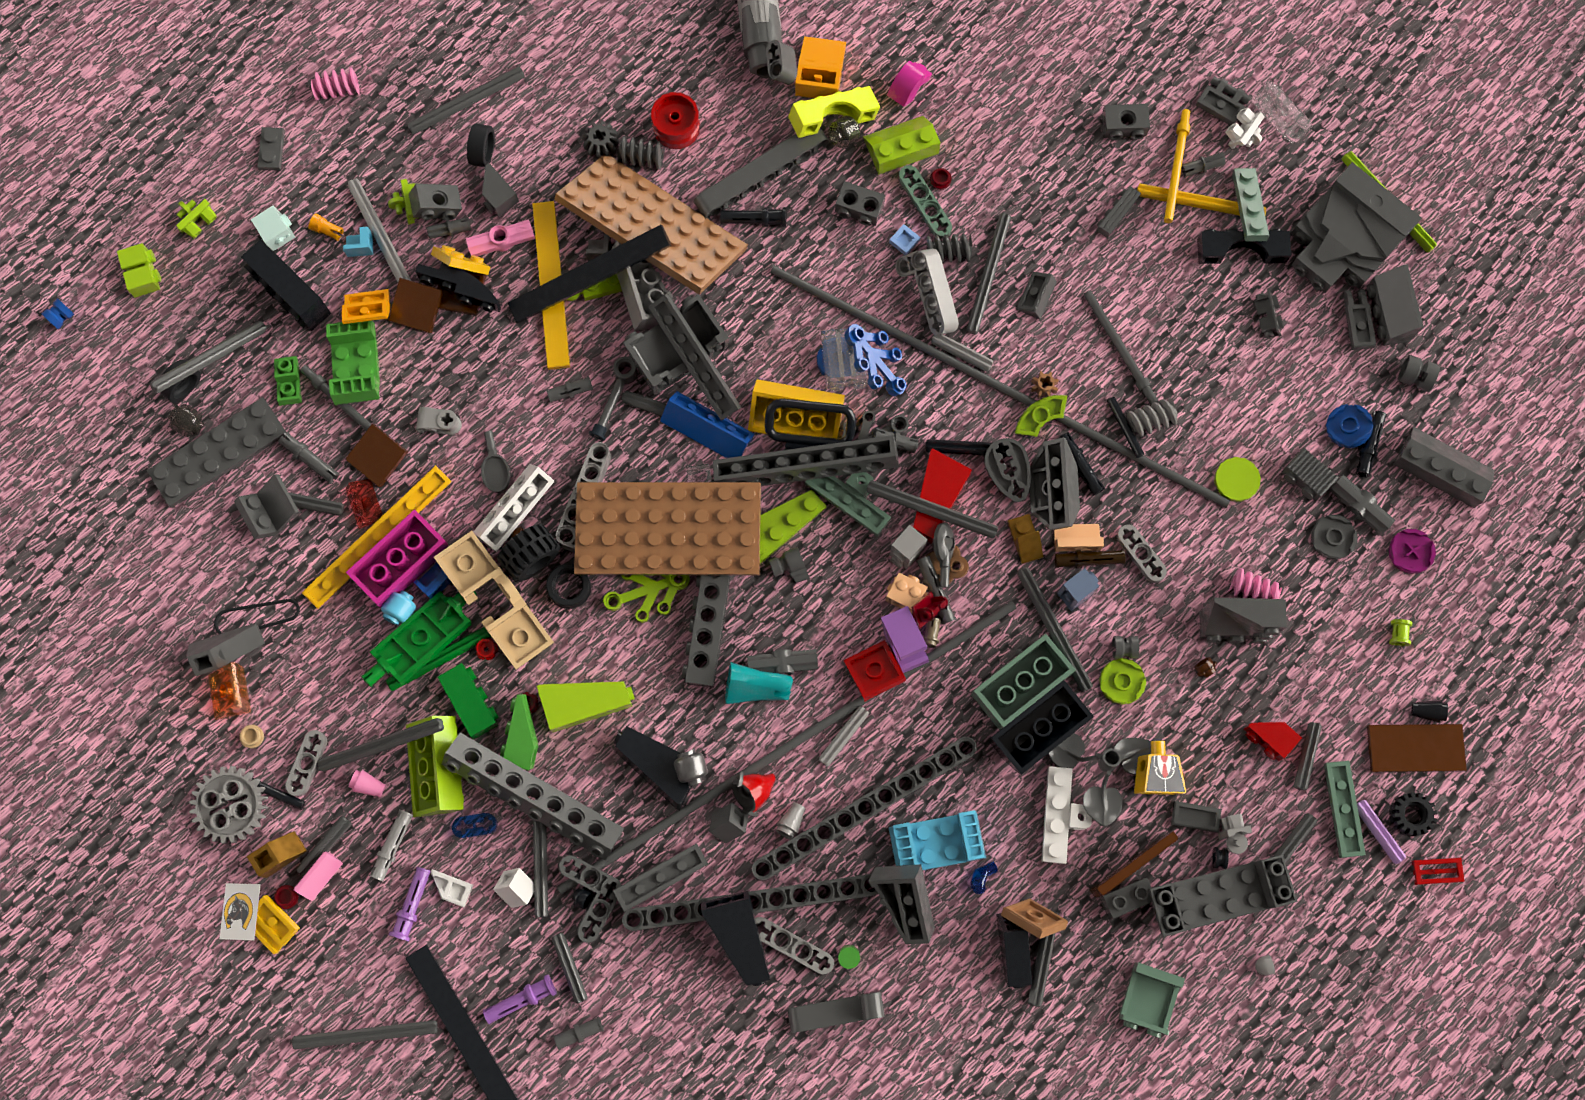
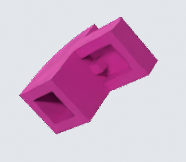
M908 61L895 77L887 96L903 107L913 101L920 86L928 82L932 73L924 65Z

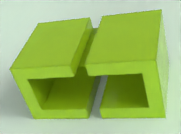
M141 243L117 251L121 269L126 270V272H123L127 290L134 298L160 290L158 282H161V276L159 271L154 269L153 263L156 262V258L151 249L148 250Z

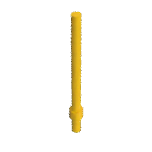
M1188 109L1182 110L1180 123L1177 124L1176 134L1178 137L1164 222L1168 224L1173 222L1186 136L1190 132V110Z

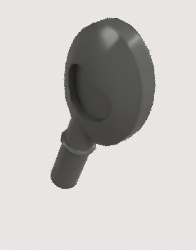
M493 431L484 432L488 456L481 465V477L485 486L490 491L501 493L509 486L511 471L507 461L497 454Z
M948 523L938 524L934 533V552L937 560L940 562V587L949 588L950 560L955 549L954 533Z

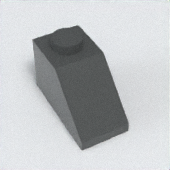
M490 163L486 164L482 195L485 200L483 205L490 214L494 212L500 217L517 204L519 200L516 192Z

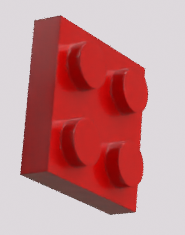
M885 640L844 660V664L864 701L906 681V677Z

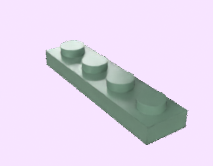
M1234 168L1232 176L1245 241H1267L1269 231L1256 168Z
M1350 761L1325 763L1324 770L1339 858L1365 856Z

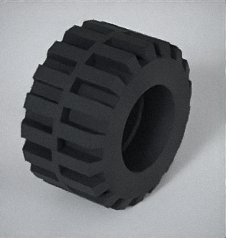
M537 524L524 529L511 538L503 546L497 559L513 581L521 582L532 578L544 570L556 558L561 547L543 524Z

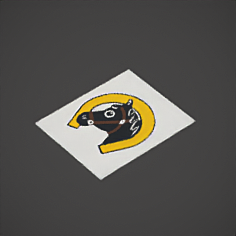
M226 883L220 939H255L261 884Z

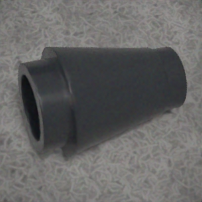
M1442 700L1412 702L1411 716L1437 723L1446 721L1448 703L1442 702Z

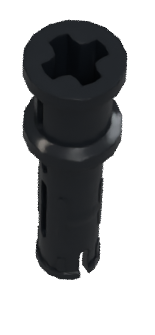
M764 207L762 210H721L720 223L762 224L764 227H768V225H782L786 227L787 209L786 207L782 209H768V207Z

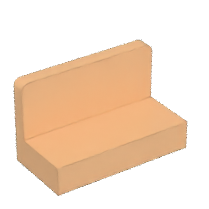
M1073 524L1072 527L1054 530L1055 552L1101 551L1104 547V539L1100 537L1099 524Z

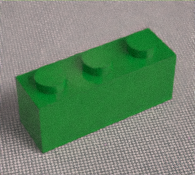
M461 663L437 677L471 738L475 740L499 726L496 721L499 716L494 707H488L485 702L488 696L482 686H476L474 680L477 677L471 667L466 668Z

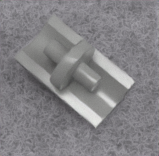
M1242 814L1221 818L1223 831L1218 833L1219 840L1227 838L1226 846L1231 853H1243L1248 847V841L1244 835L1252 833L1251 825L1244 827Z

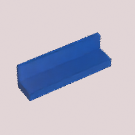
M678 391L668 400L660 419L662 423L725 458L742 456L755 435L727 418L721 421L716 412Z

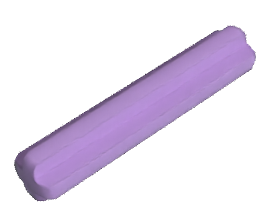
M1359 801L1357 807L1361 819L1394 864L1402 862L1406 858L1404 852L1367 801Z

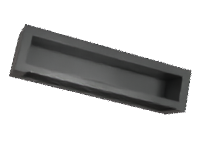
M1131 186L1127 190L1124 189L1120 194L1121 198L1114 201L1112 205L1114 207L1108 209L1105 213L1106 217L1104 220L1100 219L1098 222L1097 231L1108 238L1139 199L1141 193Z

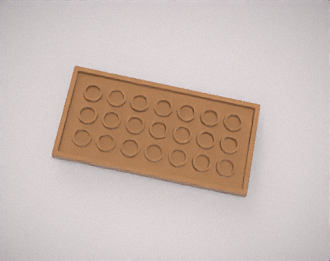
M604 154L555 195L554 200L621 244L659 225H663L672 246L645 260L699 295L746 251L748 246L739 238L711 220L705 219L702 214L639 175L631 168L618 162L610 155L605 156Z
M577 482L574 574L760 576L761 483Z

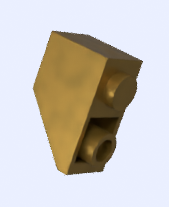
M293 831L266 843L248 855L247 858L259 877L268 878L306 853L307 849L297 833Z

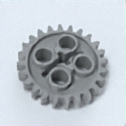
M230 766L229 770L227 767H220V773L217 770H211L212 777L203 775L205 783L197 782L196 785L200 790L192 791V794L196 796V800H191L189 803L195 805V809L190 810L189 813L197 815L192 820V823L200 822L196 830H206L204 837L212 836L213 842H218L220 838L222 844L228 843L229 840L231 843H237L238 838L246 840V833L249 835L255 834L252 827H261L257 820L266 818L261 813V810L268 809V806L262 805V801L268 799L267 796H261V792L265 790V787H257L261 780H252L254 775L252 772H248L245 775V768H239L237 771L235 766ZM234 783H237L239 789L237 794L234 795L231 787ZM213 793L217 796V802L214 805L210 803V797ZM245 794L247 795L246 799L229 805V809H220L213 815H210L212 810L226 806L228 801H236ZM245 804L248 812L245 816H242L240 809ZM221 815L226 817V824L223 827L219 824Z

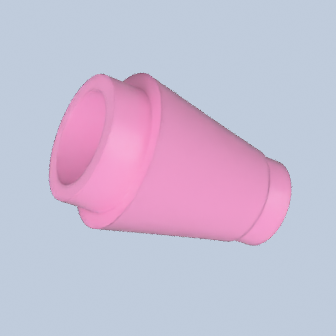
M356 770L348 787L352 788L353 792L380 798L386 784H383L364 770Z

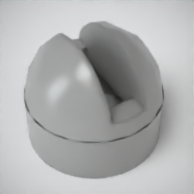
M1270 955L1262 956L1257 960L1255 968L1259 974L1265 976L1275 974L1273 960Z

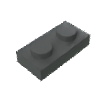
M262 127L258 157L259 170L281 171L285 136L284 128Z

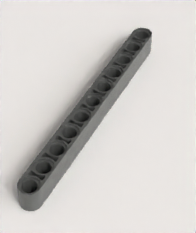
M970 737L958 739L759 858L752 866L754 877L759 881L769 880L966 762L977 750L975 741ZM962 743L969 744L971 753H961L959 745ZM941 755L949 756L951 765L947 767L942 766L939 762V757ZM921 767L929 768L931 770V777L927 779L922 778L919 774V769ZM901 779H908L911 782V789L907 791L902 790L899 787V781ZM881 791H888L891 794V801L887 803L881 802L878 794ZM861 803L869 804L871 806V813L868 815L861 814L858 806ZM841 815L850 817L851 824L848 827H842L838 824V818ZM827 827L831 832V836L828 839L819 838L817 834L818 829ZM801 839H806L811 844L810 849L806 852H802L797 848V843ZM781 851H786L790 855V860L786 864H780L776 859L777 854ZM761 863L767 864L770 868L766 876H759L756 873V868Z
M866 874L750 891L749 895L757 897L760 901L759 906L753 910L754 914L873 897L878 892H869L865 889L864 883L872 875ZM849 882L853 885L854 892L852 895L846 896L841 892L840 888L843 883ZM820 886H827L830 889L831 893L827 899L818 897L817 889ZM802 889L806 892L807 898L804 902L799 903L794 900L793 894L796 890ZM773 893H780L783 896L781 905L774 906L770 903L769 899ZM729 895L633 908L624 913L622 922L624 927L630 931L703 922L706 920L699 914L701 902ZM681 906L686 907L688 910L687 917L683 920H678L675 916L676 909ZM655 910H661L664 913V919L661 923L656 924L651 919V915ZM633 913H637L640 916V923L636 927H631L628 924V917Z

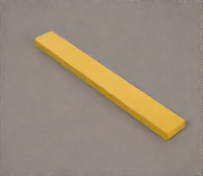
M554 201L532 203L540 286L562 275ZM562 301L542 311L548 370L570 368L565 304Z
M435 465L317 577L302 594L319 609L350 579L346 572L414 509L418 513L422 511L452 481Z

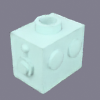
M274 206L269 207L251 219L265 244L273 251L295 238L289 227L292 225L291 221L285 213L281 214Z

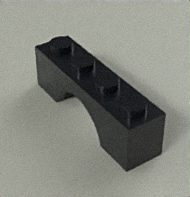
M1207 229L1201 231L1197 239L1199 264H1221L1226 253L1238 247L1249 248L1255 251L1262 258L1264 264L1287 263L1291 257L1290 231H1282V229L1270 230L1267 241H1245L1243 231H1238L1237 229L1226 231Z

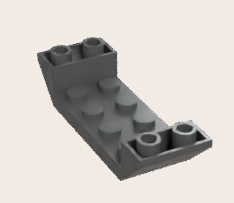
M1283 855L1148 889L1162 937L1298 902Z

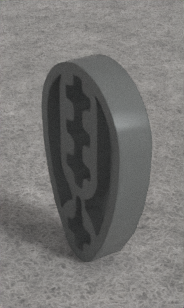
M1003 438L993 442L987 448L984 455V466L990 479L998 490L1014 502L1025 500L1028 496L1031 482L1030 462L1025 448L1021 443L1010 438ZM999 443L1008 447L1005 455L1012 458L1009 461V465L1016 469L1013 472V477H1010L1009 474H1004V470L1007 469L1006 464L1000 463L1003 456L1001 453L996 452V449L999 448ZM1013 480L1018 488H1023L1024 492L1021 493V498H1018L1017 495H1012V491L1015 490Z

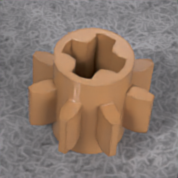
M1040 371L1039 379L1036 377L1032 378L1031 382L1035 386L1032 387L1031 392L1038 394L1037 399H1040L1041 396H1051V392L1056 394L1058 388L1055 385L1058 384L1059 380L1052 377V372L1043 374ZM1044 382L1048 384L1046 388L1042 387Z

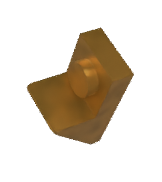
M1030 514L1008 520L1007 523L1021 564L1043 558L1040 533L1035 531Z

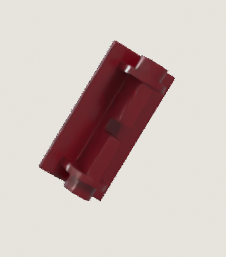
M929 592L911 607L912 616L918 628L921 629L940 610L945 609L948 606V600L943 596L934 597L933 593Z

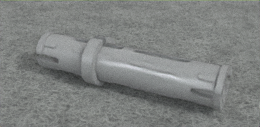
M399 809L384 846L377 853L378 858L369 876L384 881L391 863L396 859L394 856L413 817L412 814Z

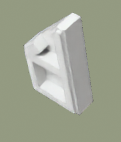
M432 869L431 875L437 885L441 899L465 908L473 884Z

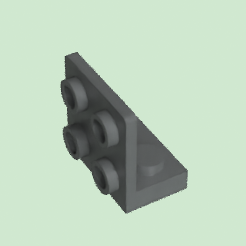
M279 474L273 475L256 494L238 496L234 501L254 540L277 535L298 513L296 504Z

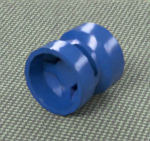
M58 298L53 302V306L50 309H45L41 313L58 330L63 326V322L66 319H70L74 315Z

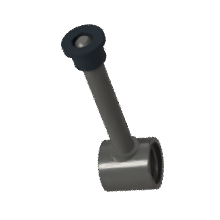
M620 357L614 363L613 369L617 381L598 423L588 433L592 437L605 441L606 425L624 385L630 384L637 379L638 370L630 357ZM624 367L631 368L628 374L620 373Z

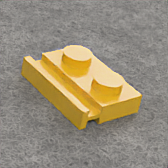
M265 895L258 903L255 936L275 955L288 943L300 927L268 895Z

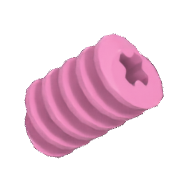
M349 67V74H346L342 68L340 75H337L336 71L332 70V76L329 77L327 72L324 71L323 78H320L318 72H315L314 79H311V88L316 101L320 100V96L323 99H328L329 94L332 98H336L338 93L341 97H345L346 91L350 96L354 95L355 90L360 95L358 79L352 67Z
M1239 568L1233 577L1229 592L1231 589H1234V597H1237L1242 592L1243 598L1252 596L1254 599H1279L1282 587L1279 589V583L1276 581L1270 586V579L1268 578L1261 582V576L1256 575L1253 578V573L1250 571L1244 575V569Z

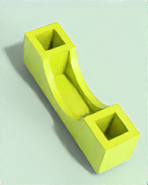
M870 86L856 87L846 92L839 91L833 95L818 96L807 101H797L792 105L788 118L798 138L817 134L823 118L831 114L843 115L855 124L875 120L880 105Z

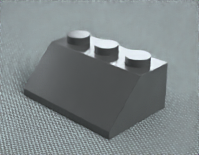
M1408 264L1377 275L1370 281L1367 286V295L1369 298H1372V315L1374 319H1377V335L1380 340L1382 339L1383 346L1410 342L1424 326Z

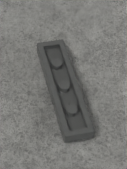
M696 843L613 890V893L625 912L703 868L708 863Z

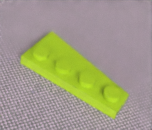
M813 490L761 515L760 564L827 508Z

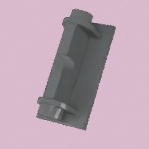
M1267 289V296L1261 293L1256 295L1254 300L1258 316L1267 314V317L1259 319L1261 333L1264 334L1265 338L1273 337L1275 332L1282 336L1280 329L1284 328L1282 316H1277L1276 308H1280L1277 295H1272L1270 289Z

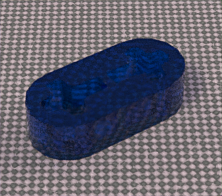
M490 813L462 816L454 820L452 831L455 836L462 839L490 835L496 831L498 821ZM486 817H488L489 821H493V825H490L487 831L484 827H477V824L483 823ZM462 821L466 825L473 824V828L466 829L465 834L457 830V827L461 826Z

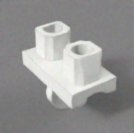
M1249 108L1240 110L1237 114V119L1242 125L1239 126L1237 123H1234L1225 132L1231 139L1228 146L1234 149L1236 145L1250 147L1252 144L1259 145L1262 141V136L1259 134L1261 129L1258 126L1265 115L1262 112L1254 114Z

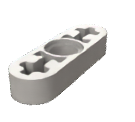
M1133 525L1122 526L1117 532V540L1149 582H1161L1167 573L1165 565L1136 527ZM1124 531L1127 533L1131 531L1133 533L1132 541L1135 543L1138 540L1140 543L1130 549L1129 546L1133 543L1128 538L1123 539ZM1136 549H1145L1147 558L1145 560L1138 559L1135 555ZM1151 558L1154 560L1151 563V566L1154 569H1160V577H1158L1157 575L1151 576L1150 573L1152 571V568L1149 566V564L1146 568L1143 566L1144 564L1148 563Z
M312 730L305 735L286 781V790L289 794L300 797L309 790L318 768L317 761L322 758L327 745V737L324 733ZM319 735L318 739L321 740L320 745L316 744L313 749L314 752H317V755L305 752L306 748L312 749L313 743L310 742V739L316 738ZM305 757H311L313 760V765L308 770L301 768V761ZM297 770L303 774H308L307 778L303 776L301 778L300 784L303 785V788L297 789L294 792L295 788L292 786V783L298 782L300 775L296 774Z

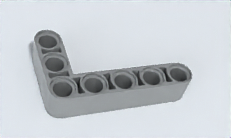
M597 442L590 447L556 531V539L563 549L574 553L576 521H571L570 517L576 513L577 482H603L611 461L609 448L604 443ZM600 451L606 453L602 459L595 458L596 453ZM590 472L598 473L595 479L590 480L586 478ZM567 533L573 535L569 542L562 541L563 535Z

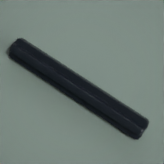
M928 439L925 449L928 453L933 448L940 453L985 455L987 448L993 442ZM999 443V448L996 449V452L1006 456L1007 445L1003 446Z

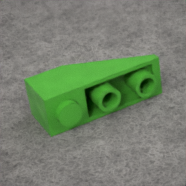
M518 694L511 702L510 712H513L511 721H508L506 725L505 735H508L506 744L502 745L500 756L522 769L531 770L534 768L539 745L526 694Z

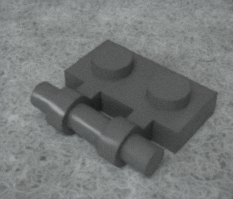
M1214 76L1210 84L1217 88L1214 89L1208 85L1198 99L1196 106L1231 126L1236 123L1239 111L1245 108L1239 101L1247 105L1252 97L1245 94L1243 89H1236L1229 85V81L1221 80ZM1222 92L1229 94L1233 97V99L1223 94Z

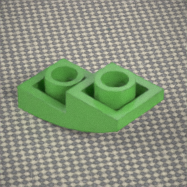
M297 356L274 359V378L277 382V402L279 406L302 403Z

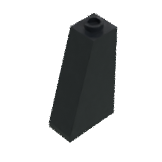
M626 726L623 732H618L614 740L616 754L675 809L680 811L692 788L688 782L681 783L677 777L674 761L678 759L677 755L681 753Z
M749 891L701 902L703 917L746 986H759L770 980L769 968Z

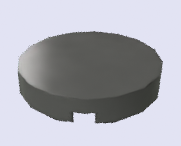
M1331 514L1321 518L1315 523L1311 531V542L1314 549L1327 559L1338 560L1345 558L1354 551L1357 545L1358 534L1356 529L1354 530L1352 523L1341 515Z

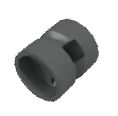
M1408 355L1401 366L1398 382L1409 386L1415 384L1416 388L1430 392L1438 378L1440 365L1429 361L1422 363L1421 358Z

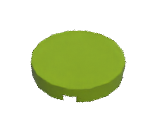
M1240 457L1229 458L1221 463L1215 472L1214 478L1215 486L1221 496L1234 502H1242L1254 496L1260 487L1261 481L1257 467L1246 458Z
M1125 658L1113 660L1106 664L1101 671L1099 678L1100 689L1104 696L1113 703L1120 705L1131 704L1144 693L1146 677L1140 665L1133 660Z

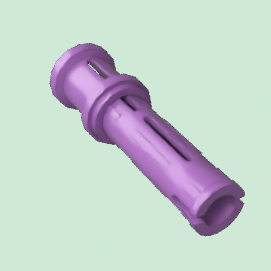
M416 867V872L402 910L396 913L397 920L393 931L389 932L390 936L406 941L410 940L409 933L413 922L417 921L415 913L431 873L430 870Z
M545 975L543 980L533 985L527 984L523 991L484 1009L483 1014L487 1023L491 1024L528 1004L536 1005L539 1000L549 995L554 996L557 992L550 976Z

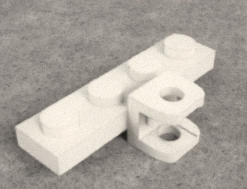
M1049 766L1047 770L1041 862L1066 864L1069 829L1084 830L1092 825V818L1085 811L1083 804H1070L1072 768ZM1078 814L1083 815V821H1080L1078 819Z

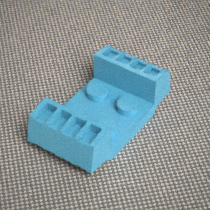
M975 810L958 813L954 816L911 824L908 822L889 827L896 866L921 864L922 870L986 859L978 815Z

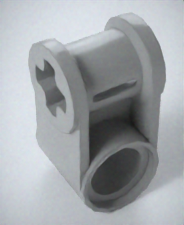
M431 407L419 408L416 431L420 433L429 431L431 434L453 435L460 431L462 422L453 411Z

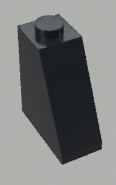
M1001 913L996 914L1004 977L1008 987L1023 988L1026 985H1032L1028 931L1001 916Z

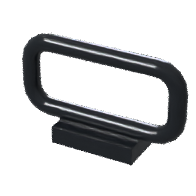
M776 399L766 409L765 432L772 440L785 442V450L852 441L855 435L856 416L851 408L843 404ZM778 408H791L844 414L847 417L846 434L843 438L837 439L778 433L774 430L775 410Z

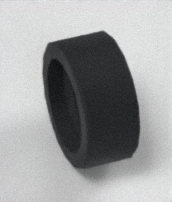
M475 123L471 127L467 141V160L470 165L485 167L486 164L491 162L495 144V133L492 126Z
M182 359L174 362L163 372V374L169 372L170 370L176 368L177 366L185 363L188 360ZM201 371L191 374L160 393L172 403L184 400L199 384Z
M562 564L550 572L546 581V590L550 599L557 606L564 609H574L587 601L591 593V583L588 575H577L582 582L580 594L573 599L561 598L555 590L558 578L567 573L574 574V564Z

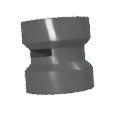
M1113 636L1112 647H1116V651H1113L1114 659H1121L1123 656H1128L1130 659H1138V636H1129L1128 638Z

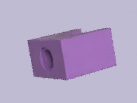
M908 606L881 617L884 635L903 673L929 662L925 652L927 645Z

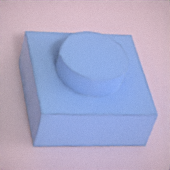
M903 224L890 238L889 243L901 253L907 255L917 245L921 237Z

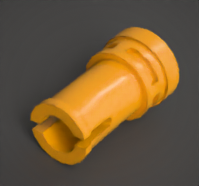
M314 214L308 225L309 230L319 234L323 233L336 241H339L341 236L334 233V231L340 234L344 232L342 227L328 222L326 218L319 214Z

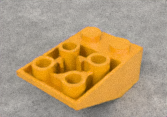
M804 36L795 82V96L816 98L839 92L846 42Z

